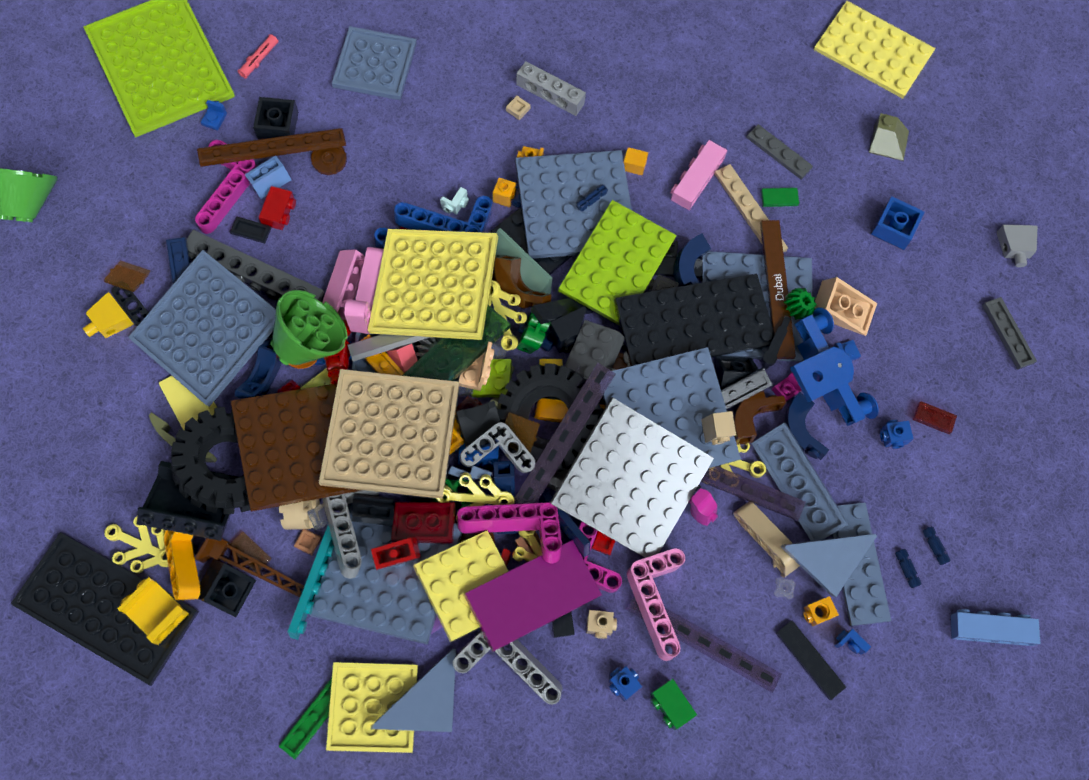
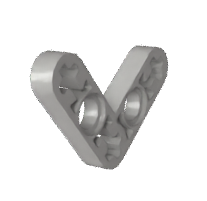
M505 423L495 424L460 454L461 463L464 466L471 467L499 446L520 472L528 473L535 467L533 456ZM496 428H503L505 430L503 432L504 437L499 435L493 440L492 436L497 433ZM482 439L490 442L488 450L480 448L479 443ZM509 443L517 444V453H510L508 451ZM475 445L479 453L473 456V462L470 460L466 461L464 459L466 457L465 453L471 454L475 450L472 446ZM523 452L524 454L521 456L523 460L528 459L530 461L528 464L529 469L528 467L523 468L521 466L523 461L520 457L517 460L514 457Z

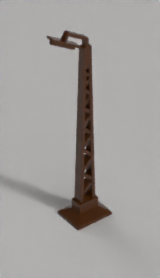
M206 538L194 558L201 563H205L210 557L218 561L223 560L298 597L302 595L300 588L304 589L305 587L230 546V543L224 539L218 541ZM227 548L232 550L234 562L223 557ZM237 553L249 560L239 564ZM254 563L257 573L245 568V566ZM259 565L271 572L262 575ZM276 575L278 583L268 579L267 577ZM281 577L291 583L283 585ZM295 585L297 592L289 589L288 587Z

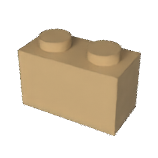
M732 411L713 413L701 419L705 443L712 442V445L724 444V442L730 441L731 437L736 436Z

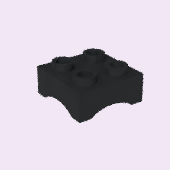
M494 401L474 408L456 411L455 414L465 447H468L495 424L501 423ZM496 428L497 433L492 436L493 440L499 435L504 437L503 428ZM482 439L479 443L480 448L490 446V442Z

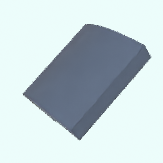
M451 466L448 474L460 478L462 473L468 472ZM475 466L472 467L469 473L472 476V480H480V477L484 474L490 475L491 478L493 476L491 472Z

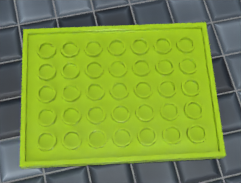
M150 0L83 26L135 137L207 109V100L221 103L235 97L187 0Z

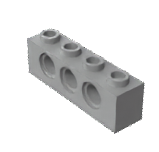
M526 61L517 72V86L577 116L585 104L586 92Z

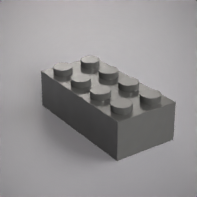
M584 320L565 367L582 374L585 379L593 384L595 387L594 391L601 396L599 384L595 382V379L600 371L606 373L612 370L625 337L619 331Z

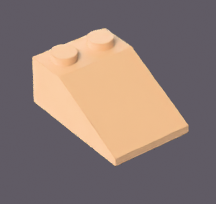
M838 277L823 280L815 300L817 304L815 309L821 307L829 311L833 317L834 325L864 336L867 335L877 306L875 301Z

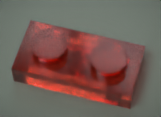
M920 401L913 420L950 434L953 431L957 415Z

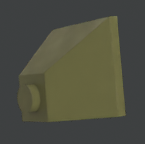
M880 113L874 124L869 153L904 161L909 130L898 117Z

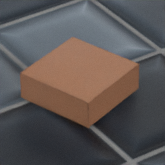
M303 529L294 547L312 556L322 537Z

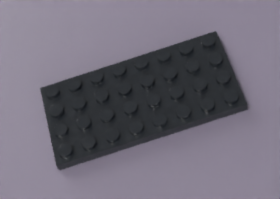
M757 273L614 299L622 335L625 337L624 343L630 366L707 347L711 357L770 346L774 337Z
M61 532L11 602V605L150 686L155 682L199 612L184 602L176 600L189 614L159 645L152 643L147 638V635L126 614L117 609L121 605V601L126 596L131 595L143 579Z

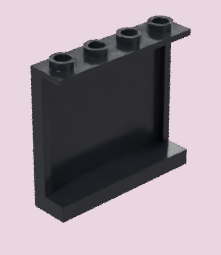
M160 461L157 478L143 507H138L137 524L221 541L231 514H224V508H218L217 513L206 511V504H202L200 508L191 503V496L185 498L179 492V485H175L172 477L171 463ZM210 471L213 475L222 479L238 478V476Z

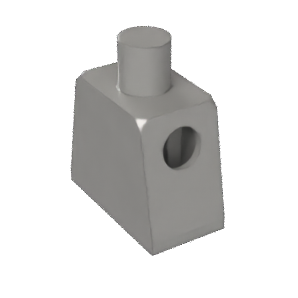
M1002 225L997 231L1004 258H1015L1016 267H1025L1027 259H1030L1036 253L1037 226Z

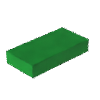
M764 188L761 190L763 207L799 205L797 188Z

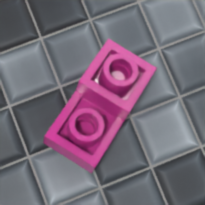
M793 373L772 388V391L777 396H784L786 402L802 391Z

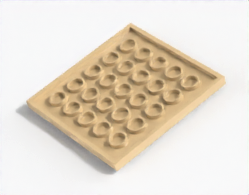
M340 369L319 484L321 486L443 499L459 382Z

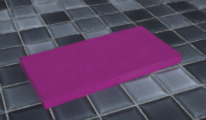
M573 540L562 545L561 556L556 563L545 562L541 555L464 594L492 652L602 595Z

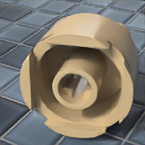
M319 499L279 506V513H283L284 519L280 520L282 527L285 530L316 528V510L320 507Z

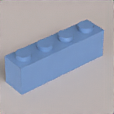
M959 609L956 613L951 614V637L956 640L1035 646L1040 644L1039 619H1031L1030 615L1011 617L1010 613L990 615L988 611H978L977 614L970 613V610Z

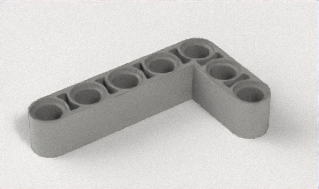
M361 490L322 498L340 571L346 578L356 577L362 563L347 504L353 503L354 494L378 497L380 492ZM343 545H347V546H349L350 548H349V549H346V548H343L342 546H343ZM347 564H353L355 567H349Z
M482 630L458 652L453 660V667L457 672H468L491 649ZM518 640L509 643L513 647L511 651H507L503 647L495 651L546 703L552 705L559 702L563 690L561 683ZM474 643L482 644L483 650L475 649ZM465 657L469 664H462L459 658ZM524 658L528 664L522 666L518 663V659ZM538 673L543 679L535 680L532 675ZM553 688L558 694L550 695L547 690Z

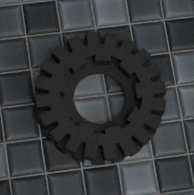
M545 363V366L539 364L531 366L530 371L523 370L518 373L516 381H509L505 386L508 390L506 395L501 393L498 403L502 404L501 409H497L500 422L505 423L533 456L535 460V467L533 469L539 471L542 468L548 472H560L563 469L569 470L604 411L603 408H600L599 404L602 403L599 393L594 391L595 387L593 384L585 379L582 374L570 368ZM588 390L593 392V395L589 402L585 403L582 400ZM549 396L559 398L566 404L569 410L570 420L566 429L569 431V434L563 443L558 440L560 436L555 439H542L530 427V410L541 398ZM576 410H579L582 413L576 423L571 421V418ZM509 443L508 451L517 453V444ZM552 449H555L558 452L552 462L547 460V457ZM523 452L514 457L516 460L520 457L523 461L522 465L529 468L528 464L530 461L528 459L523 460L521 457L524 454Z
M225 407L214 408V415H210L208 410L198 414V421L192 417L185 423V430L180 428L175 436V442H173L171 450V471L174 483L179 485V492L185 498L191 496V503L200 508L202 504H206V511L217 513L218 508H224V514H234L235 508L238 507L241 513L249 511L250 505L244 475L235 479H222L213 475L206 466V455L213 446L222 442L238 443L233 411L231 409V413H226Z

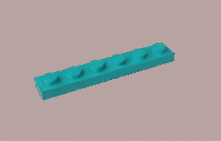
M329 524L288 629V634L293 639L298 640L300 634H304L307 622L305 620L307 615L311 614L314 602L312 601L314 596L319 593L321 577L325 576L328 568V558L332 556L334 551Z

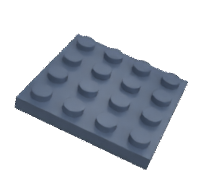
M349 26L332 81L333 88L401 100L417 40Z

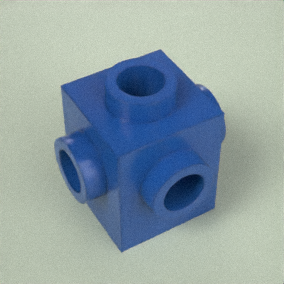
M887 421L880 431V439L884 442V446L898 449L909 444L914 439L910 422Z
M619 666L610 674L612 678L608 681L611 684L609 688L616 697L619 695L623 701H626L642 687L637 680L639 676L632 668L628 669L626 666L621 669ZM621 679L626 680L627 685H623Z

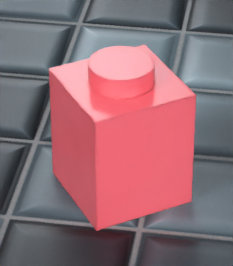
M412 343L387 351L388 356L404 374L412 372L413 368L419 365Z

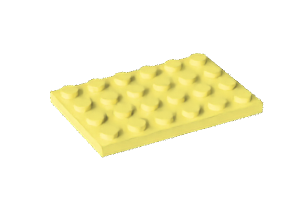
M849 1L845 2L814 47V50L902 99L936 49Z

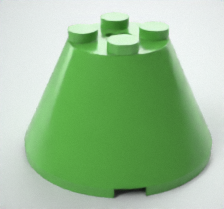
M0 169V219L14 220V217H16V221L33 222V219L36 218L55 186L58 177L26 171Z
M293 290L286 292L278 300L276 306L273 338L270 344L279 356L281 363L285 365H301L335 355L345 347V340L348 338L346 326L337 311L326 301L323 304L314 298L316 295L306 291Z

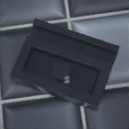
M361 494L353 495L351 521L387 526L393 525V498Z

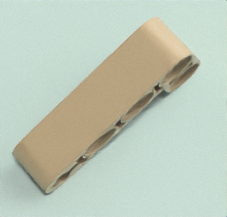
M748 501L733 513L741 526L773 559L774 568L777 567L781 572V577L785 578L800 566L781 548L783 544L793 543L753 502Z

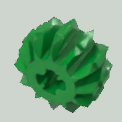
M795 288L785 296L786 301L784 304L787 306L786 310H789L790 316H794L795 320H802L812 315L817 306L814 302L815 297H812L811 291L807 292L806 288Z

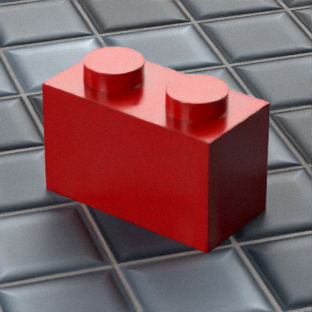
M273 186L270 187L259 215V220L262 224L279 230H283L284 226L288 225L290 210H294L296 205V199L292 191Z
M416 537L371 549L376 570L421 558Z

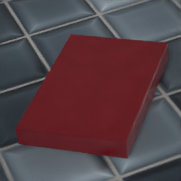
M395 502L391 542L394 543L416 537L417 543H453L455 502Z

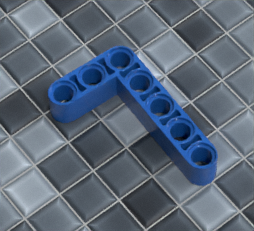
M488 196L478 197L468 222L404 202L396 204L394 220L397 225L411 230H456L457 232L484 233L491 215L492 200Z

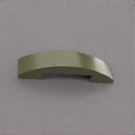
M151 412L149 418L153 427L172 447L175 438L168 434L171 427ZM208 452L206 462L215 463L217 458Z

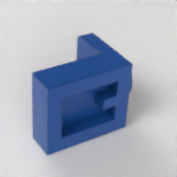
M207 100L208 110L201 120V125L218 131L227 112L222 103Z
M854 340L842 344L838 342L833 346L844 351L851 361L861 357Z
M854 629L847 632L843 630L836 637L838 642L835 646L837 648L848 642V647L856 654H864L871 648Z

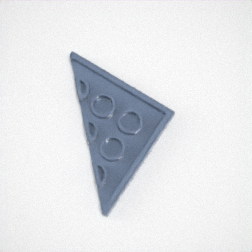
M855 535L783 544L781 548L831 596L837 597L877 535Z
M451 649L373 723L370 729L452 732L455 681L453 660L456 657V649Z

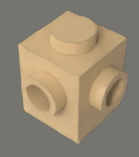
M589 610L586 633L595 634V638L607 639V635L611 636L612 631H616L617 618H613L614 612Z

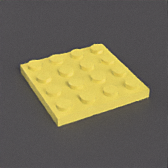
M488 530L413 566L450 642L480 628L464 594L509 572Z
M333 662L326 751L413 753L414 731L370 728L417 682L418 665Z

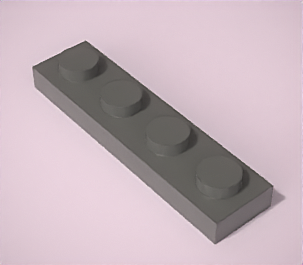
M759 124L747 135V139L802 180L813 168V165Z
M1002 297L984 303L982 306L1017 370L1035 364L1037 360Z

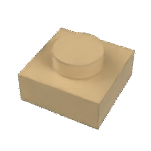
M516 96L506 106V111L520 120L530 110L531 105L519 96Z

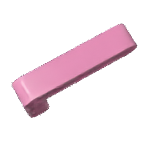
M367 247L356 299H347L344 314L351 332L370 334L368 326L384 249Z
M677 548L634 562L626 574L659 658L664 661H670L679 654L680 644L653 578L676 571L685 562V554ZM670 556L675 557L678 564L673 563ZM652 562L657 563L660 570L653 568ZM633 569H639L642 575L637 576ZM641 587L648 589L649 595L643 594ZM649 606H652L656 609L657 615H654L649 611ZM657 626L663 627L665 633L660 634L657 631ZM665 645L672 648V654H668L665 651Z

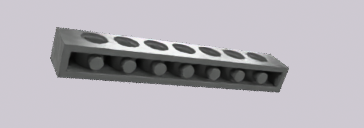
M192 230L187 238L190 261H194L202 250H207L206 253L239 280L249 284L250 288L257 292L260 290L266 292V295L272 299H280L282 295L289 291L301 290L316 295L314 298L323 302L324 290L195 230ZM257 272L255 275L249 276L251 273ZM268 280H273L271 283L266 284ZM289 287L287 291H282L283 288Z

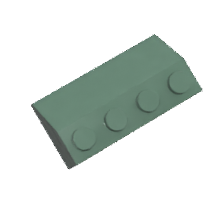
M499 228L496 232L498 243L495 257L507 255L521 258L520 274L524 284L531 290L550 294L552 277Z

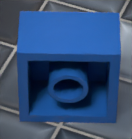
M891 196L871 235L905 250L911 242L925 212Z

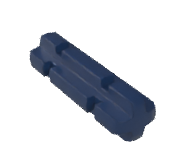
M601 184L597 187V190L594 189L584 199L579 200L576 203V207L580 211H584L587 209V206H591L600 197L606 195L608 189Z
M934 527L924 529L923 534L925 538L928 537L929 540L927 542L934 555L938 556L936 559L939 564L944 565L950 562L951 559L948 553L945 554L944 551L946 550L939 536L935 535Z
M907 550L897 551L895 555L901 561L899 564L905 577L909 579L910 587L920 586L922 582L916 576L917 572L911 559H908L909 554Z

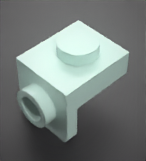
M460 187L452 201L442 197L440 199L442 209L446 213L457 215L461 207L465 208L468 203L467 190Z

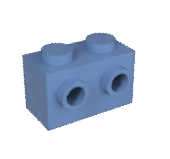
M276 155L245 174L260 199L268 195L271 186L280 188L291 181L284 165Z

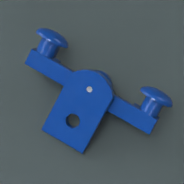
M816 308L813 315L794 324L803 340L797 347L804 361L790 367L807 402L823 396L831 411L839 409L847 426L866 417L869 419L876 418L879 413L876 399L871 394L862 392L857 396L856 400L848 384L853 380L854 367L850 357L837 347L829 348L822 333L830 334L834 328L832 315L824 308Z

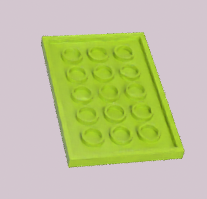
M612 200L558 291L620 326L614 299L644 293L677 235Z

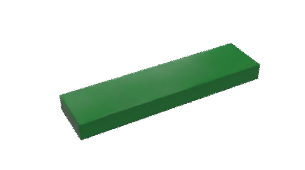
M332 678L278 746L295 760L329 717Z

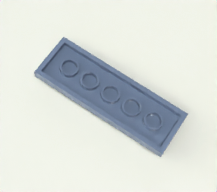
M786 423L781 424L752 442L753 447L787 503L796 507L794 514L811 541L823 540L849 525Z
M866 503L838 506L849 525L832 534V538L872 534ZM873 542L842 588L850 626L891 621L876 548Z

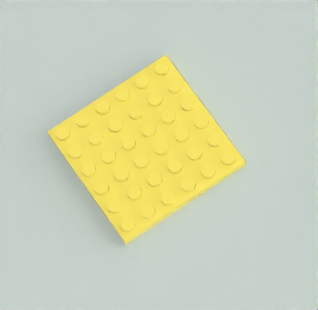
M388 229L368 332L370 334L482 340L498 243L497 233Z

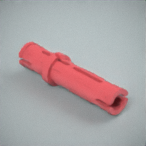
M270 34L253 55L246 58L245 64L238 70L241 77L247 79L250 73L260 66L259 63L278 43V39L274 35Z

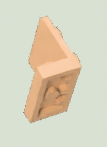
M488 341L485 352L465 349L459 386L480 391L482 385H486L491 371L490 364L495 349H491L492 342Z

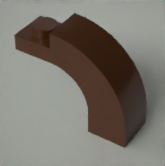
M507 255L495 257L496 280L502 291L520 296L521 301L517 305L518 307L525 309L533 305L551 302L552 294L531 290L524 284L520 274L521 258Z
M761 391L745 399L733 417L736 436H734L736 444L752 443L757 435L753 417L760 413L782 410L786 403L785 397L770 395L766 398L764 391Z

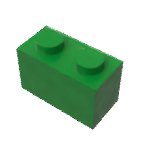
M674 679L650 694L652 696V699H650L652 705L656 710L660 709L664 714L662 719L669 729L672 727L673 730H677L697 716Z

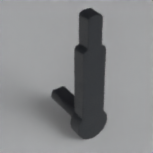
M788 316L784 318L781 326L778 327L768 351L762 356V367L765 370L777 361V354L787 334V327L791 320Z

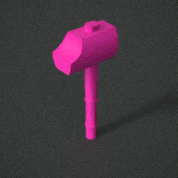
M699 489L689 500L691 504L690 511L697 522L708 526L711 521L714 522L718 517L717 504L709 491Z

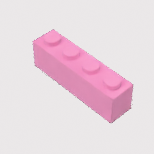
M710 140L706 145H702L697 153L698 157L691 160L688 166L690 167L689 170L682 173L680 183L673 186L671 200L690 210L725 159L727 150Z
M356 249L339 252L322 302L323 304L325 301L329 303L342 320H346L344 311L347 299H355L365 256Z

